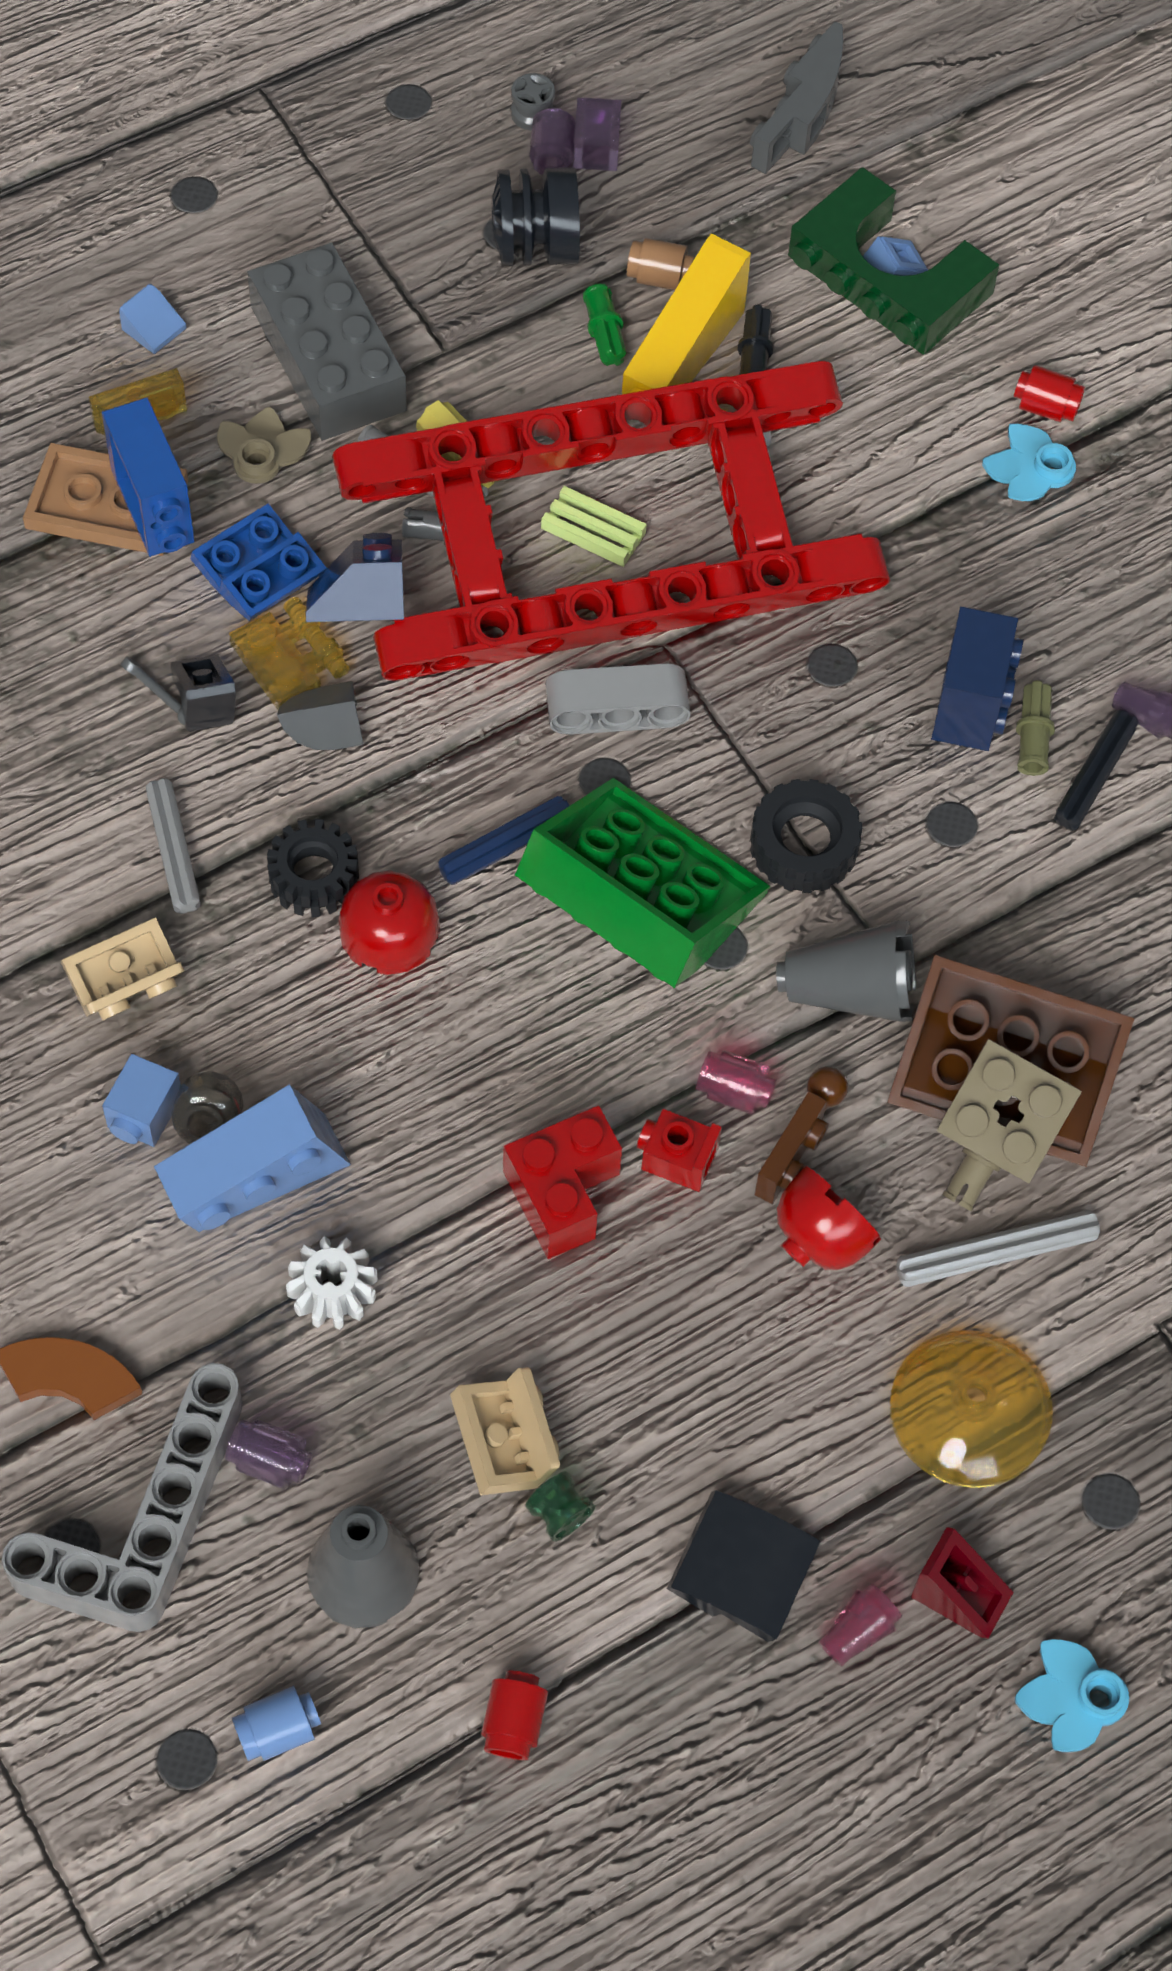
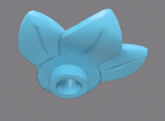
M1009 424L1008 438L1011 449L992 454L982 460V466L987 474L1000 483L1009 484L1008 497L1019 501L1037 500L1043 497L1050 488L1066 486L1072 481L1076 471V462L1067 447L1058 443H1052L1051 438L1045 431L1024 424Z
M1051 1639L1042 1641L1040 1653L1047 1674L1041 1675L1023 1686L1014 1698L1015 1703L1030 1719L1041 1724L1053 1725L1051 1743L1054 1750L1061 1752L1084 1750L1094 1744L1102 1726L1112 1725L1123 1717L1129 1705L1128 1688L1116 1673L1099 1668L1087 1648L1065 1640ZM1095 1690L1104 1692L1109 1699V1705L1106 1707L1094 1705L1090 1699V1692Z

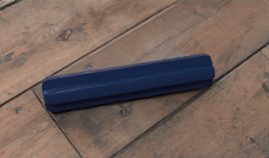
M556 796L446 855L438 861L442 877L450 885H455L526 847L533 829L569 807V803L561 796Z

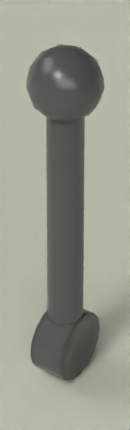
M126 656L120 665L126 671L135 675L177 713L178 721L185 725L182 705L142 670V666L137 661Z

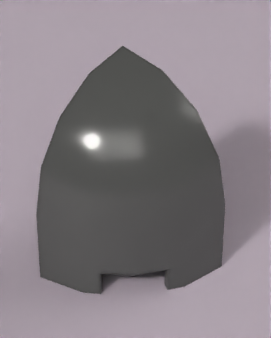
M353 681L304 691L289 698L279 707L277 716L283 730L298 744L314 750H337L363 745Z

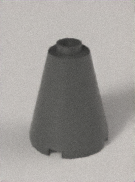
M896 920L787 951L785 961L777 962L776 966L778 992H787L788 1000L792 1003L898 1022L913 1021L916 1013V1004H909L908 991L916 990L913 936L912 934H907L910 921Z
M364 1505L348 1507L335 1517L312 1549L307 1567L309 1589L317 1604L333 1621L352 1628L378 1627L386 1623L388 1619L395 1616L401 1610L403 1611L411 1603L419 1582L418 1557L408 1537L378 1511Z

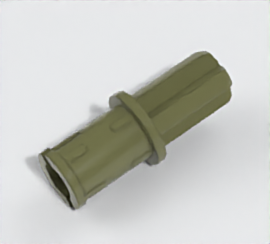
M1034 680L1032 684L1025 685L1023 689L1022 716L1016 724V732L1020 735L1018 771L1030 776L1042 775L1048 771L1049 739L1055 732L1054 722L1051 721L1052 688L1048 684H1042L1040 680Z

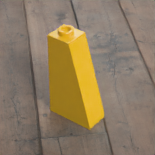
M712 233L710 234L624 371L622 394L693 381L744 314L751 258L750 252Z

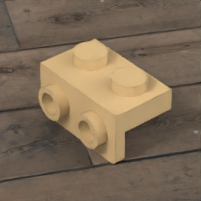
M156 917L60 961L86 1017L99 1012L102 1021L131 1008L127 998L140 992L146 991L149 999L177 987L173 977L184 972L181 962H176Z
M529 1367L518 1368L505 1381L459 1385L450 1394L480 1496L537 1489L560 1467L558 1443L554 1436L551 1435L543 1410V1396L541 1390L535 1384Z

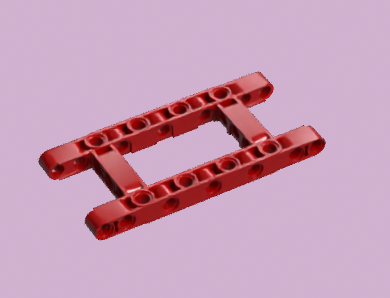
M816 361L736 376H724L353 442L337 448L333 452L332 458L342 498L347 500L362 499L364 504L433 491L460 606L458 608L404 617V620H394L395 624L377 630L373 638L383 679L392 681L404 680L490 663L511 661L866 594L888 585L890 576L880 539L876 537L863 538L861 533L796 546L792 545L763 432L821 422L820 418L837 412L843 406L833 365L827 361ZM728 404L733 406L737 411L726 412L722 410L718 405ZM638 420L646 425V427L634 428L627 421ZM546 436L551 438L554 443L543 445L534 438ZM708 443L738 560L707 566L704 561L649 571L648 576L614 583L611 578L555 589L554 594L519 600L518 596H512V593L507 594L502 575V550L496 549L491 529L493 513L491 505L485 504L481 487L482 483ZM447 452H454L460 455L462 459L448 461L441 455ZM763 576H775L782 582V585L772 586L763 580ZM681 592L686 594L691 601L679 603L674 601L669 594ZM581 609H588L593 611L598 618L584 620L576 612ZM488 626H495L500 628L504 635L499 638H491L486 636L482 629Z

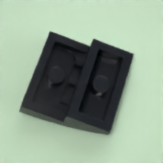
M715 1490L711 1492L666 1589L712 1617L722 1614L767 1642L777 1640L821 1541L767 1511Z

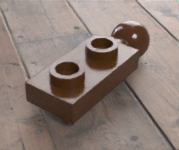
M830 1066L821 1067L810 1075L807 1081L808 1093L758 1173L755 1196L773 1205L781 1190H785L794 1177L804 1168V1164L800 1163L799 1160L805 1150L809 1148L815 1151L820 1145L829 1126V1123L823 1121L824 1112L827 1108L839 1105L848 1093V1081L845 1075L837 1068Z

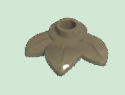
M266 407L252 417L244 427L230 421H222L217 432V443L220 450L233 460L234 470L239 478L249 483L260 484L273 479L278 474L280 467L295 464L305 456L311 443V431L306 428H297L285 432L284 426L276 412L271 407Z

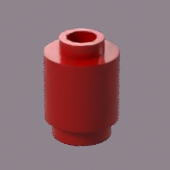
M1034 365L1031 373L1022 371L1014 397L1021 399L1019 406L1021 410L1060 423L1062 419L1074 422L1086 386L1077 384L1074 377Z
M508 1670L506 1671L505 1679H493L481 1735L486 1738L483 1749L485 1752L513 1760L529 1759L530 1749L537 1747L548 1696V1691L538 1686L539 1677L521 1671Z

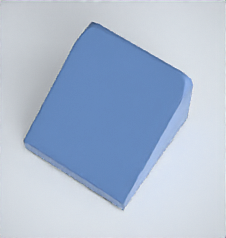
M878 236L863 255V258L873 267L893 275L909 276L928 271L911 240Z
M152 284L144 287L119 309L122 330L153 354L157 353L187 328L184 320Z

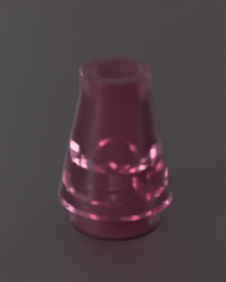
M871 1583L863 1591L856 1589L827 1634L818 1643L835 1663L843 1667L851 1658L895 1632L894 1624L902 1617V1614L891 1600Z

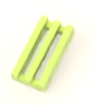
M563 486L559 499H554L550 505V512H546L541 518V529L622 567L625 566L645 536L647 527L646 523L566 486ZM562 516L585 527V530L560 519V517ZM602 535H603V536H605V537H607V538H609V539H611V540H613V541H615V542H618V543L624 545V547L621 548V547H619V546H617V545H615V544H613V543H611V542H609V541H606V540H604V539H602V538H600V537H602Z

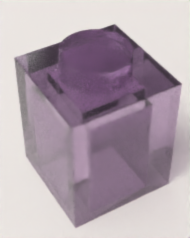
M577 97L573 167L576 169L617 171L622 100Z

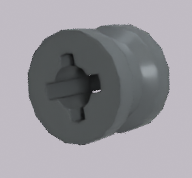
M536 73L524 74L518 77L513 82L511 88L513 101L511 106L512 120L520 128L529 131L542 130L548 127L553 122L555 114L553 104L555 98L554 84L546 76Z

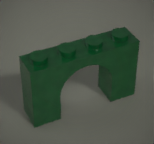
M861 167L792 225L788 256L793 259L798 267L808 270L827 284L831 291L842 295L860 308L868 318L876 320L894 333L902 343L912 346L918 352L925 355L993 295L999 264L964 240L933 268L920 274L899 276L885 273L873 267L863 258L859 248L891 222L896 190L864 167Z

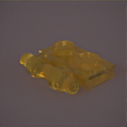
M299 597L290 598L283 605V609L290 617V620L282 625L269 612L229 633L231 646L277 710L289 698L304 691L321 687L320 679L316 674L328 669L333 678L338 679L346 675L350 668L342 657L343 649L334 638L327 637L320 627L321 622H306V607ZM303 638L306 639L313 649L304 656L294 645V643Z

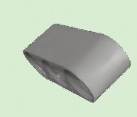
M675 664L563 670L550 675L545 682L549 724L553 731L560 734L572 735L672 728L684 724L691 715L685 671L682 667Z

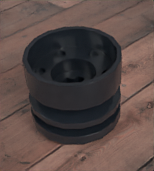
M545 168L541 189H533L528 169H520L519 190L511 189L509 169L497 170V181L491 200L493 241L500 255L501 266H513L514 245L522 246L524 266H531L534 246L538 244H543L549 265L578 264L580 254V218L576 168Z

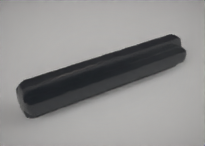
M1122 709L1115 711L1057 808L1054 820L1058 825L1064 826L1070 831L1079 828L1136 731L1138 718L1134 714H1129Z

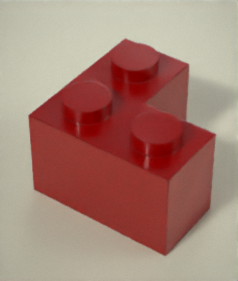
M599 1105L503 1146V1173L548 1260L596 1239L598 1214L585 1190L620 1175L622 1147Z

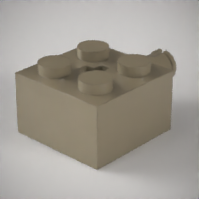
M988 1039L936 1130L964 1147L962 1152L966 1154L942 1195L955 1202L964 1184L967 1183L969 1187L959 1205L972 1212L976 1200L994 1170L999 1173L1002 1168L1029 1184L1082 1091ZM1013 1097L1020 1101L1018 1111L1024 1117L1020 1123L1011 1120L1005 1127L997 1122L1000 1114L994 1109V1106L998 1101L1007 1103Z

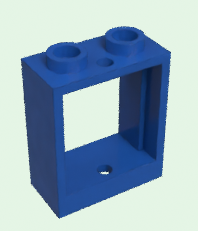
M148 397L102 411L111 471L149 557L164 552H174L185 545L194 543L187 484Z

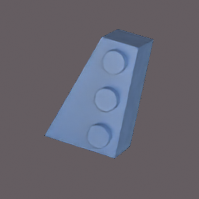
M289 1084L158 1163L154 1168L178 1218L196 1231L201 1232L217 1228L232 1217L348 1167L351 1164L326 1115Z

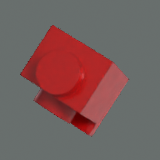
M662 1109L657 1122L647 1119L640 1133L637 1148L644 1150L641 1170L700 1192L719 1149L722 1127L714 1123L709 1127ZM669 1140H672L682 1145H675L671 1143Z

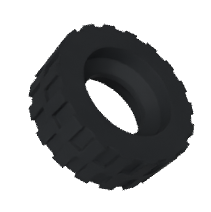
M796 779L791 780L788 784L783 785L781 783L775 786L771 793H766L761 798V804L756 807L754 812L750 851L752 858L756 860L758 870L761 873L764 872L768 876L767 880L773 884L777 883L783 886L785 890L792 892L793 890H799L802 893H812L814 890L824 891L830 889L831 885L835 883L838 885L845 879L846 873L851 872L855 866L862 835V822H859L860 813L857 807L851 804V798L845 793L842 794L836 790L835 786L829 783L827 785L819 783V780L809 779V781ZM798 816L813 817L822 821L828 828L830 843L824 851L817 855H798L790 851L783 843L781 837L782 828L792 818Z

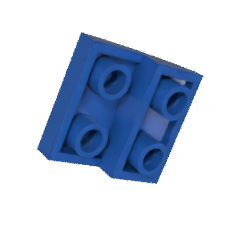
M269 503L193 550L190 558L219 594L248 621H251L310 583L327 569L299 532L293 535Z

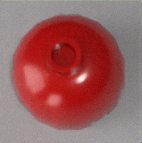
M391 870L372 873L356 882L344 896L338 919L342 947L351 960L361 967L362 962L368 967L377 968V973L385 975L408 972L424 963L431 955V948L435 945L436 940L438 941L440 933L437 905L427 887L406 873Z
M805 1166L794 1177L781 1195L777 1207V1222L787 1237L781 1244V1247L802 1267L810 1260L825 1270H841L852 1266L874 1248L881 1240L880 1235L849 1201L838 1196L830 1189L831 1185L808 1166Z

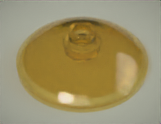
M973 1330L952 1331L923 1342L901 1364L890 1393L889 1409L891 1424L904 1452L919 1468L929 1475L956 1486L968 1488L991 1487L1017 1477L1027 1470L1040 1455L1051 1430L1053 1416L1052 1400L1043 1374L1032 1359L1020 1348L1001 1337L986 1332ZM969 1389H978L985 1395V1400L980 1402L973 1401L967 1395V1391Z

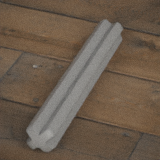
M1085 1210L900 1256L897 1259L896 1270L901 1284L905 1287H910L1095 1241L1099 1236L1100 1226L1095 1213Z

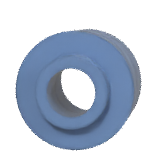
M294 1685L243 1706L245 1712L232 1717L248 1761L262 1756L263 1761H266L315 1740L311 1728L321 1725L310 1693L307 1692L298 1696Z

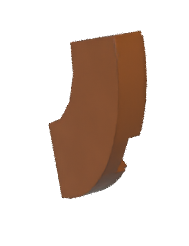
M45 1337L23 1340L0 1348V1367L20 1402L39 1396L64 1397L81 1405L92 1419L96 1420L143 1394L140 1385L124 1365L105 1351L84 1342L66 1338Z

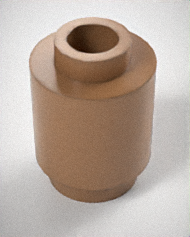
M645 238L643 242L633 241L628 257L627 277L637 278L638 284L675 290L695 259V256L688 255V246L649 238Z

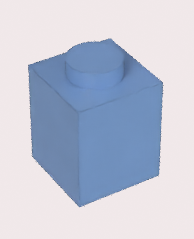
M131 1054L102 1105L110 1132L124 1142L137 1144L140 1141L155 1147L183 1096L179 1074Z

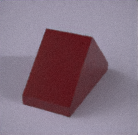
M946 1527L919 1575L911 1598L975 1635L989 1639L1014 1592L955 1528Z

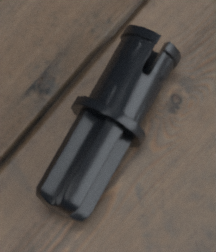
M760 304L754 305L753 309L747 310L745 314L743 338L739 340L737 351L741 356L739 375L767 370L768 358L773 354L774 345L770 341L772 313L770 309L763 308Z

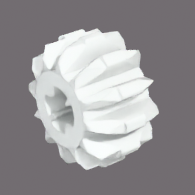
M323 1236L320 1240L321 1250L316 1252L311 1247L303 1245V1248L300 1250L303 1261L290 1262L288 1273L293 1280L286 1284L287 1296L291 1299H297L294 1303V1308L299 1317L312 1313V1324L317 1329L324 1324L328 1317L333 1318L335 1328L340 1330L344 1326V1315L348 1314L353 1319L360 1321L364 1316L361 1304L374 1303L376 1292L371 1286L378 1281L377 1270L374 1267L367 1266L369 1254L365 1249L351 1253L352 1245L347 1237L340 1242L337 1248H331L330 1240ZM327 1279L330 1281V1282L325 1283L324 1285H323V1283H322L323 1281H325V1280H327ZM341 1281V1284H340V1285H338V1286H335V1285H334V1284H336V1283H338V1282Z

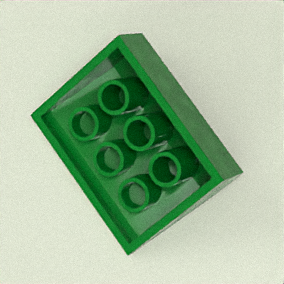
M615 778L610 779L533 829L515 873L516 877L529 885L537 894L552 901L570 914L575 921L593 930L607 940L616 950L625 953L648 969L654 977L665 981L673 988L677 987L705 964L765 897L771 887Z

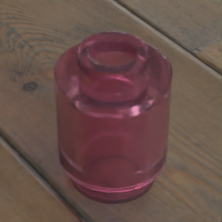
M725 1050L721 1054L709 1051L701 1068L696 1090L707 1093L706 1099L754 1115L758 1106L767 1109L777 1079L768 1077L770 1066Z

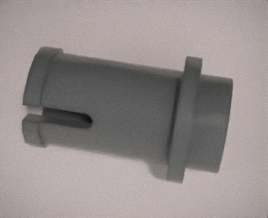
M412 507L405 509L404 516L408 517V519L403 518L402 534L404 538L411 537L444 542L436 511L418 510Z

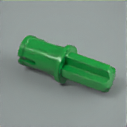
M594 284L589 286L583 293V301L586 304L590 319L587 329L590 336L595 338L601 362L606 366L612 364L619 366L624 363V356L627 353L621 333L623 319L615 311L611 289H608V286L605 284Z

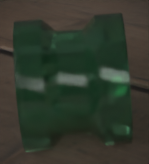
M567 1471L553 1476L542 1484L525 1504V1508L532 1516L541 1517L545 1522L546 1534L554 1542L564 1539L586 1522L596 1508V1505L589 1497L580 1496L575 1490V1480Z

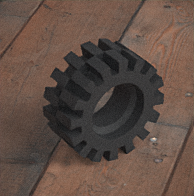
M306 819L298 821L299 830L294 832L290 825L282 829L283 839L276 835L272 840V849H268L267 853L269 884H271V891L274 897L280 898V905L286 910L293 904L294 914L303 916L305 908H311V917H320V908L326 907L329 915L337 912L336 902L339 901L342 904L344 896L359 879L358 852L356 845H352V837L347 831L341 835L340 826L333 822L329 829L326 830L324 820L315 819V827L313 828L307 827ZM310 856L326 858L333 865L329 875L317 880H307L298 877L294 872V867L298 861Z

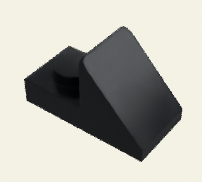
M218 654L170 662L173 682L181 695L187 731L191 732L233 724L236 699L235 682Z

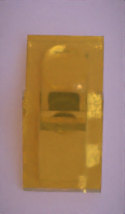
M177 368L89 396L93 426L96 432L105 435L102 411L147 397L157 420H166L176 414L187 411L184 383Z

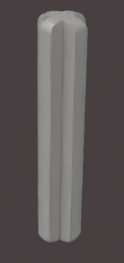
M166 778L150 781L146 785L147 798L174 911L179 914L194 912L199 909L201 904L172 782Z

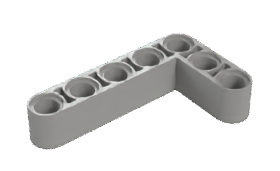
M218 1363L203 1365L195 1371L190 1379L120 1559L118 1560L37 1533L27 1532L19 1534L7 1543L2 1554L3 1568L11 1586L18 1594L128 1631L142 1632L158 1624L167 1606L241 1414L243 1403L236 1374L231 1368ZM215 1388H222L230 1393L224 1401L216 1404L207 1403L202 1399L208 1391ZM193 1438H205L211 1442L208 1448L201 1453L191 1454L183 1450L186 1442ZM181 1487L191 1491L188 1499L181 1504L171 1505L163 1501L165 1494L173 1488ZM163 1538L171 1542L169 1549L160 1556L153 1557L143 1553L145 1545L153 1539ZM38 1556L45 1559L42 1568L34 1574L22 1575L17 1572L20 1563L28 1557ZM92 1573L98 1576L97 1582L88 1591L75 1592L69 1589L71 1582L79 1574ZM145 1590L151 1594L147 1604L141 1608L128 1609L122 1606L124 1598L131 1591Z

